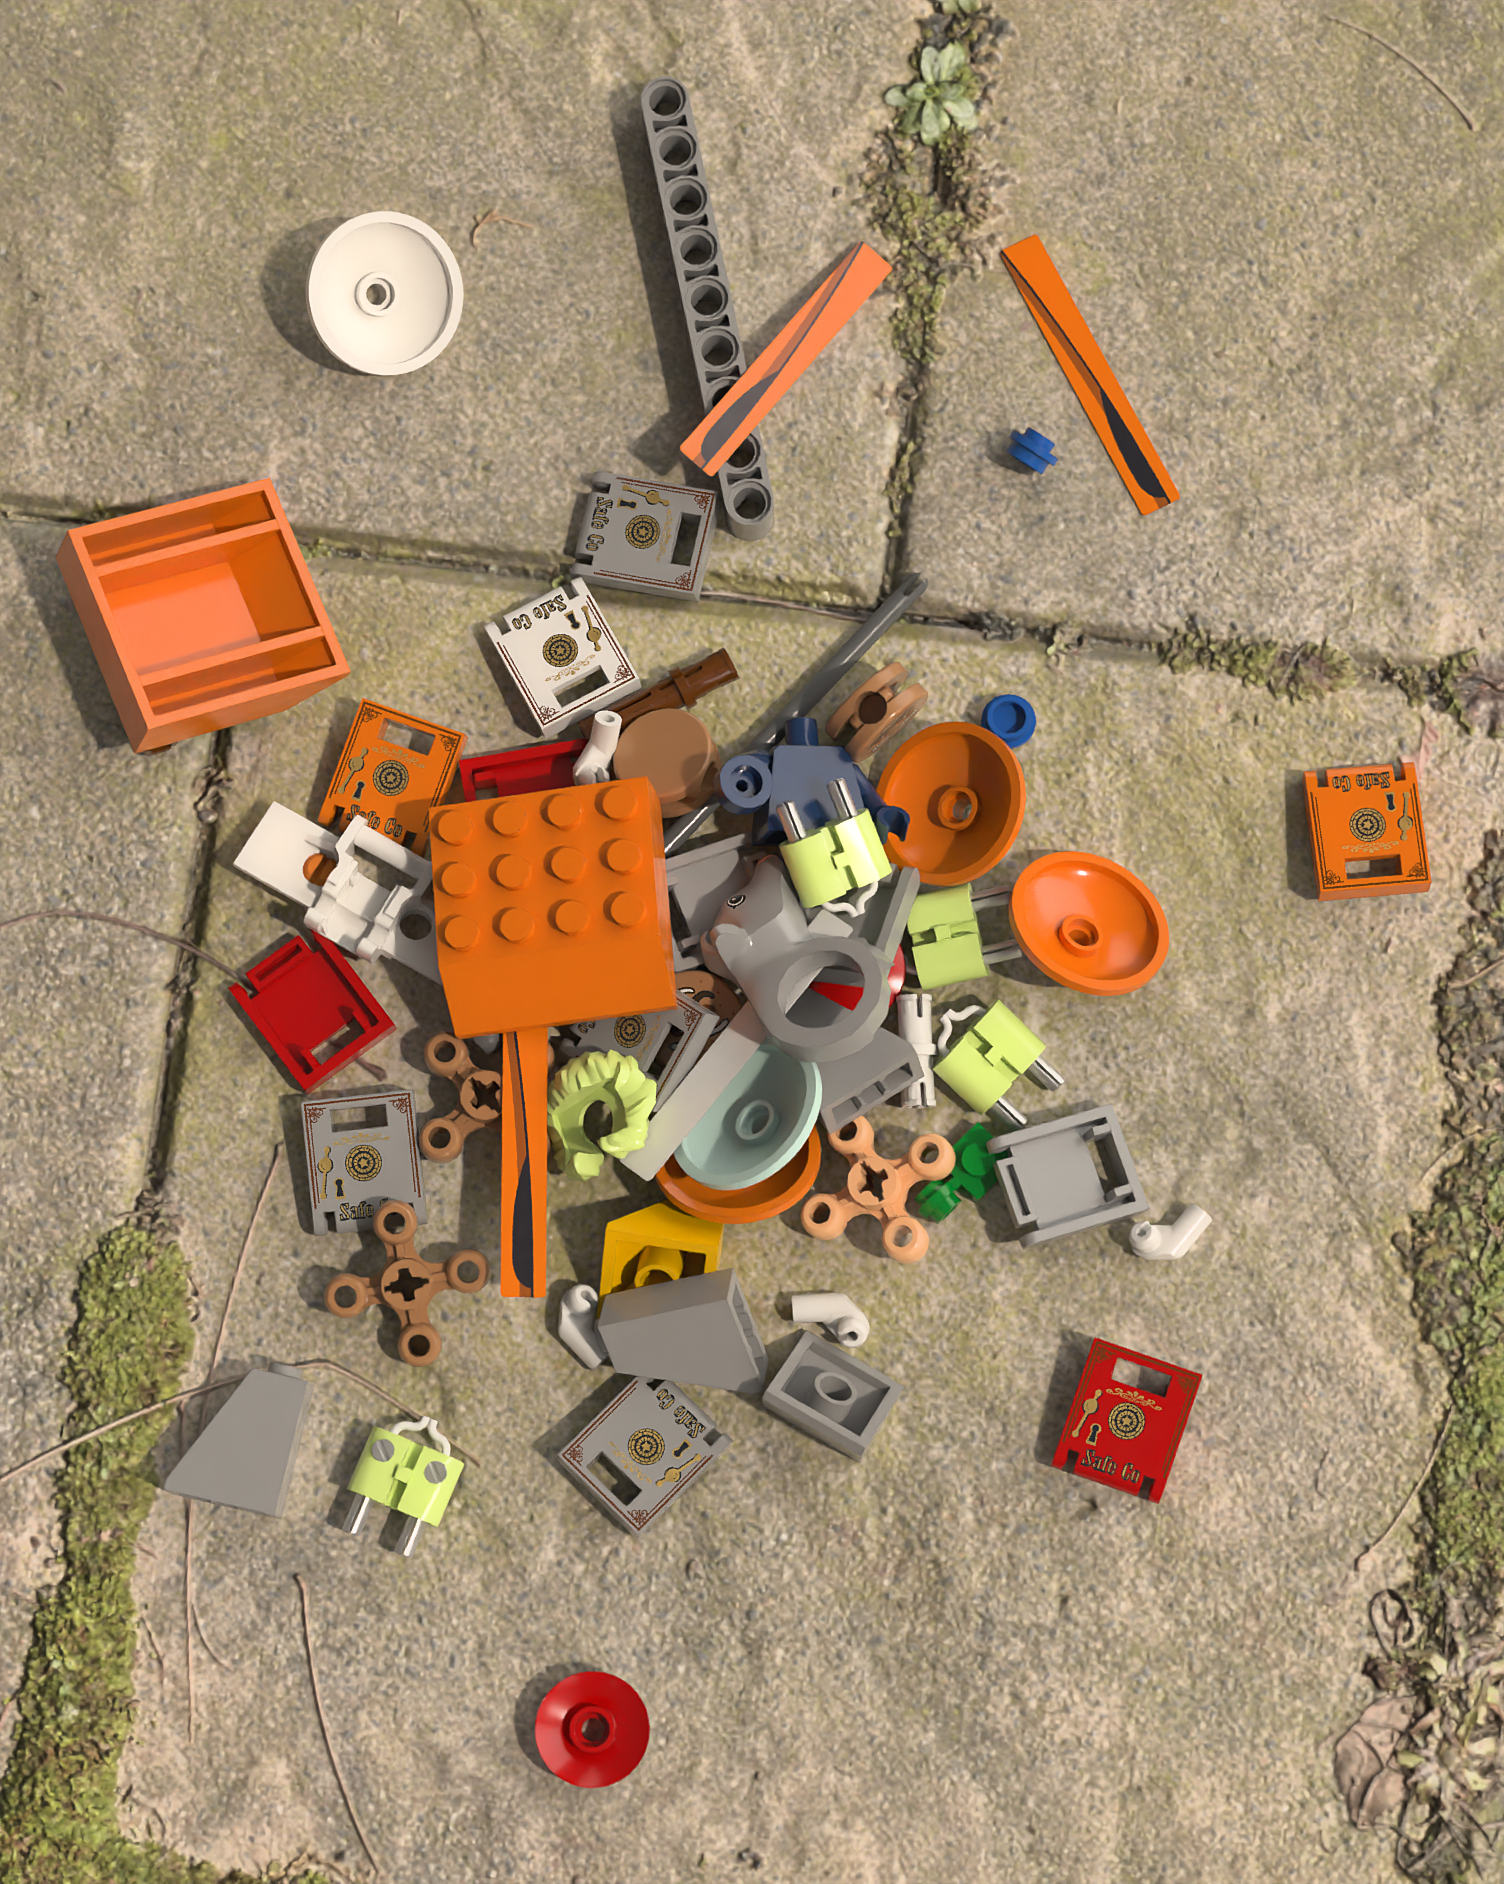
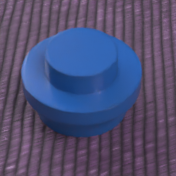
M1030 427L1026 429L1023 435L1014 430L1011 432L1009 438L1013 441L1006 450L1008 454L1041 475L1049 464L1055 466L1059 459L1050 453L1055 446L1052 441Z
M1004 694L995 697L985 706L981 717V727L996 734L1011 749L1023 746L1031 739L1036 727V715L1032 706L1024 698L1013 694Z

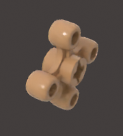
M440 1032L432 1036L424 1048L425 1063L433 1074L438 1077L447 1078L455 1084L458 1089L459 1098L457 1106L452 1113L443 1118H433L424 1124L420 1130L418 1141L419 1148L427 1159L434 1163L445 1164L457 1159L462 1152L464 1141L470 1133L477 1129L495 1130L502 1136L503 1067L493 1071L481 1070L476 1067L469 1058L463 1039H458L455 1033ZM548 1042L549 1076L554 1069L556 1060L554 1050ZM452 1048L456 1051L455 1057L449 1062H440L437 1060L440 1050ZM475 1087L480 1091L484 1090L489 1095L498 1090L495 1097L500 1108L499 1113L495 1109L491 1110L486 1105L476 1109L479 1102L476 1098ZM446 1133L450 1135L451 1139L446 1147L438 1149L432 1146V1140L437 1134ZM547 1134V1157H548L549 1152H550V1148H551V1144H550L549 1135Z
M390 1200L383 1203L376 1210L373 1217L375 1234L384 1243L387 1250V1261L384 1268L378 1274L371 1277H359L352 1273H342L334 1276L325 1287L324 1303L327 1309L339 1318L355 1317L366 1307L373 1304H385L392 1307L398 1313L401 1320V1332L397 1339V1350L400 1357L411 1366L425 1367L432 1364L439 1357L442 1349V1338L439 1331L431 1324L428 1317L430 1300L443 1290H456L464 1294L480 1291L489 1281L491 1266L488 1258L482 1252L475 1249L457 1251L448 1260L441 1263H431L423 1260L417 1254L414 1247V1235L418 1227V1217L415 1210L404 1201ZM398 1212L404 1216L406 1226L403 1231L394 1233L387 1229L385 1218L389 1213ZM472 1261L478 1266L479 1276L475 1280L466 1281L459 1276L458 1267L462 1262ZM409 1268L412 1277L421 1276L422 1279L428 1278L429 1280L415 1289L414 1298H406L403 1290L387 1289V1286L399 1279L401 1275L400 1269ZM349 1286L355 1290L356 1301L354 1304L345 1306L337 1300L336 1292L339 1287ZM412 1336H425L430 1342V1349L424 1354L414 1353L409 1346V1340Z

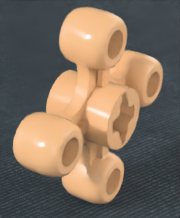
M863 1115L831 1135L827 1132L829 1144L838 1154L846 1157L850 1163L851 1170L848 1174L847 1186L834 1194L818 1193L810 1196L801 1208L800 1219L802 1226L811 1236L819 1240L828 1241L841 1235L847 1226V1222L853 1217L861 1214L872 1215L881 1222L883 1228V1248L892 1259L905 1264L919 1261L928 1250L929 1236L923 1225L910 1217L906 1212L905 1203L908 1198V1190L918 1181L924 1179L937 1181L948 1176L955 1166L956 1156L953 1147L944 1137L938 1134L926 1133L920 1135L912 1142L909 1152L903 1157L895 1160L884 1159L878 1156L874 1150V1131L872 1125ZM857 1128L855 1137L849 1141H844L846 1132ZM939 1151V1156L934 1162L925 1163V1158L930 1152ZM873 1174L884 1180L881 1183L884 1191L882 1193L883 1200L872 1194L875 1191L872 1183L874 1181ZM830 1210L828 1220L818 1224L819 1215L823 1211ZM912 1233L911 1242L907 1246L899 1247L900 1238L904 1234Z

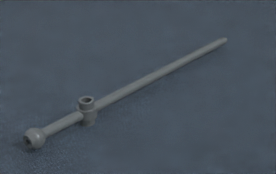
M921 573L910 575L739 754L757 749L769 751L773 746H777L785 738L784 723L790 719L805 717L922 595L928 587V579L923 580L907 596L904 594L918 580ZM714 793L697 809L679 816L663 833L665 859L670 858L721 805ZM503 1033L468 1038L484 1054L496 1053L503 1048Z

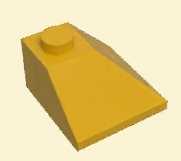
M669 1199L608 1222L605 1231L597 1319H600L605 1295L718 1271L725 1224L707 1221L690 1215L673 1204Z

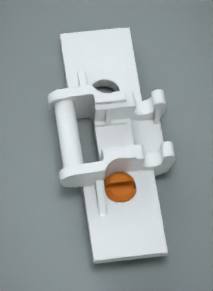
M273 801L239 853L233 866L304 906L307 912L304 917L306 927L371 964H374L380 955L390 960L393 957L443 986L438 967L434 892L431 891L433 888L432 861H427L367 826L368 820L360 815H356L341 838ZM355 845L413 877L418 882L411 890L404 886L396 885L393 891H389L364 877L358 872V862L352 857ZM419 914L429 920L432 929L425 938L412 940L402 934L400 930L401 921L408 915Z

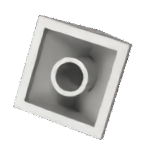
M806 1330L762 1397V1405L769 1411L861 1463L904 1386Z

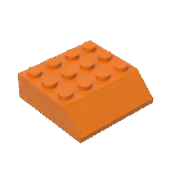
M270 478L67 530L56 554V561L134 754L286 711L342 680L351 672Z
M647 776L428 808L438 967L455 1036L458 1039L678 1009L661 803L656 790Z

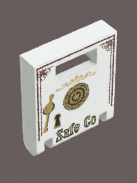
M581 576L570 581L572 590L577 597L569 600L560 586L504 615V622L510 632L502 635L499 627L494 622L483 626L491 644L545 739L642 689L638 675ZM601 669L606 685L561 708L554 693Z

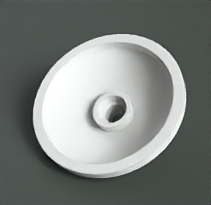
M378 211L361 214L341 223L324 238L311 260L306 278L307 311L314 331L320 341L342 363L364 373L398 375L414 371L426 365L447 346L457 329L461 317L463 284L459 266L452 251L436 231L422 221L406 214ZM370 285L376 286L380 293V298L375 305L371 304L366 297V291Z

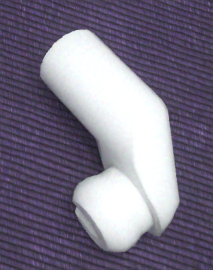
M599 711L595 714L590 740L573 766V780L576 786L610 781L609 773L613 767V754L617 747L622 722L621 717L617 713Z
M1190 1203L1173 1225H1150L1149 1221H1140L1129 1232L1132 1250L1136 1255L1146 1260H1177L1184 1256L1211 1223L1212 1219L1200 1207Z
M578 1284L566 1291L561 1299L558 1334L592 1371H595L610 1357L608 1352L603 1353L600 1351L595 1333L593 1332L596 1307L599 1299L596 1291L591 1286Z
M843 1293L792 1295L794 1324L823 1322L841 1345L847 1348L859 1347L867 1339L870 1326L866 1315Z

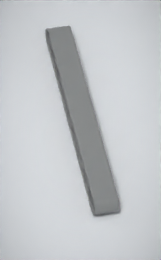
M665 76L655 78L645 85L641 93L642 119L704 418H706L747 369L689 95L685 86L679 80ZM662 103H671L678 107L675 113L668 116H661L653 111L657 105ZM672 152H682L689 157L685 163L680 165H670L663 160L667 154ZM682 201H691L700 207L695 213L690 215H681L673 210ZM694 250H701L710 256V259L700 265L689 264L683 258ZM704 300L715 301L721 306L712 315H702L694 310V307ZM714 350H723L732 356L726 364L721 366L708 364L704 360V357ZM759 425L752 430L735 450L748 452L753 457V461L749 465L740 468L730 466L725 462L716 472L727 526L734 536L744 541H756L764 538L771 531L774 524V496ZM746 501L757 502L764 508L763 513L753 519L740 517L735 510L741 503Z

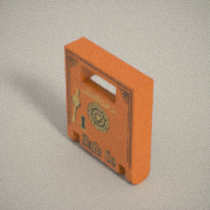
M362 698L321 808L318 823L331 827L338 808L341 807L344 808V812L339 823V831L345 832L356 815H360L368 820V827L403 847L406 844L409 832L417 834L411 851L424 858L430 844L428 808L444 805L468 737L464 733ZM388 721L435 737L429 755L427 756L383 740L388 728Z
M1414 762L1401 764L1400 781H1395L1392 764L1325 769L1324 779L1326 787L1318 788L1315 770L1303 771L1302 785L1318 902L1429 892L1432 881ZM1398 858L1395 866L1396 875L1347 879L1345 862Z

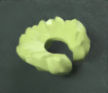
M611 1049L607 1054L600 1051L593 1053L585 1051L580 1057L572 1058L567 1065L562 1066L555 1073V1079L548 1085L547 1134L552 1141L551 1148L554 1151L553 1158L556 1161L557 1167L564 1171L569 1179L586 1182L591 1177L598 1176L600 1167L603 1166L604 1155L602 1151L587 1138L583 1128L584 1114L589 1105L597 1100L605 1102L613 1115L612 1134L597 1140L598 1145L605 1152L621 1159L626 1158L630 1151H636L644 1147L650 1125L648 1116L656 1103L657 1083L655 1080L645 1078L643 1072L638 1069L636 1058L631 1055L623 1057Z

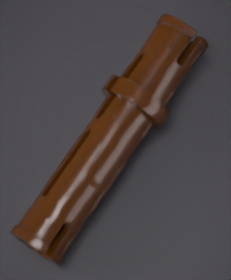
M723 647L699 662L681 670L678 666L669 670L668 677L602 710L612 711L621 717L619 737L633 721L649 712L660 709H680L684 706L688 710L697 705V699L721 686L723 687L738 680L737 670L725 648ZM595 714L577 722L584 738L588 742L591 737Z

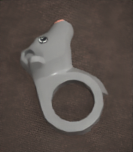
M768 855L761 859L756 865L748 885L722 903L714 925L699 938L705 966L710 971L733 981L742 990L754 1010L765 1035L780 1051L794 1059L805 1062H829L858 1052L874 1040V1034L887 1017L891 989L885 970L895 964L881 949L864 941L842 936L814 939L808 931L798 893L783 857ZM843 965L857 970L865 978L863 996L856 1008L837 1023L821 1028H805L792 1023L786 1017V1003L790 992L795 984L809 972L824 966Z

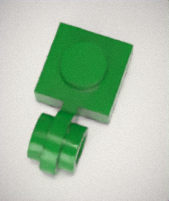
M979 1122L952 1146L956 1156L955 1166L949 1174L952 1179L946 1183L941 1179L931 1181L915 1197L914 1201L921 1207L918 1213L925 1220L931 1217L937 1224L942 1222L960 1204L961 1200L955 1194L960 1188L978 1203L999 1182L993 1164L996 1161L1009 1158L1007 1150L994 1154L988 1153L985 1143L994 1137Z

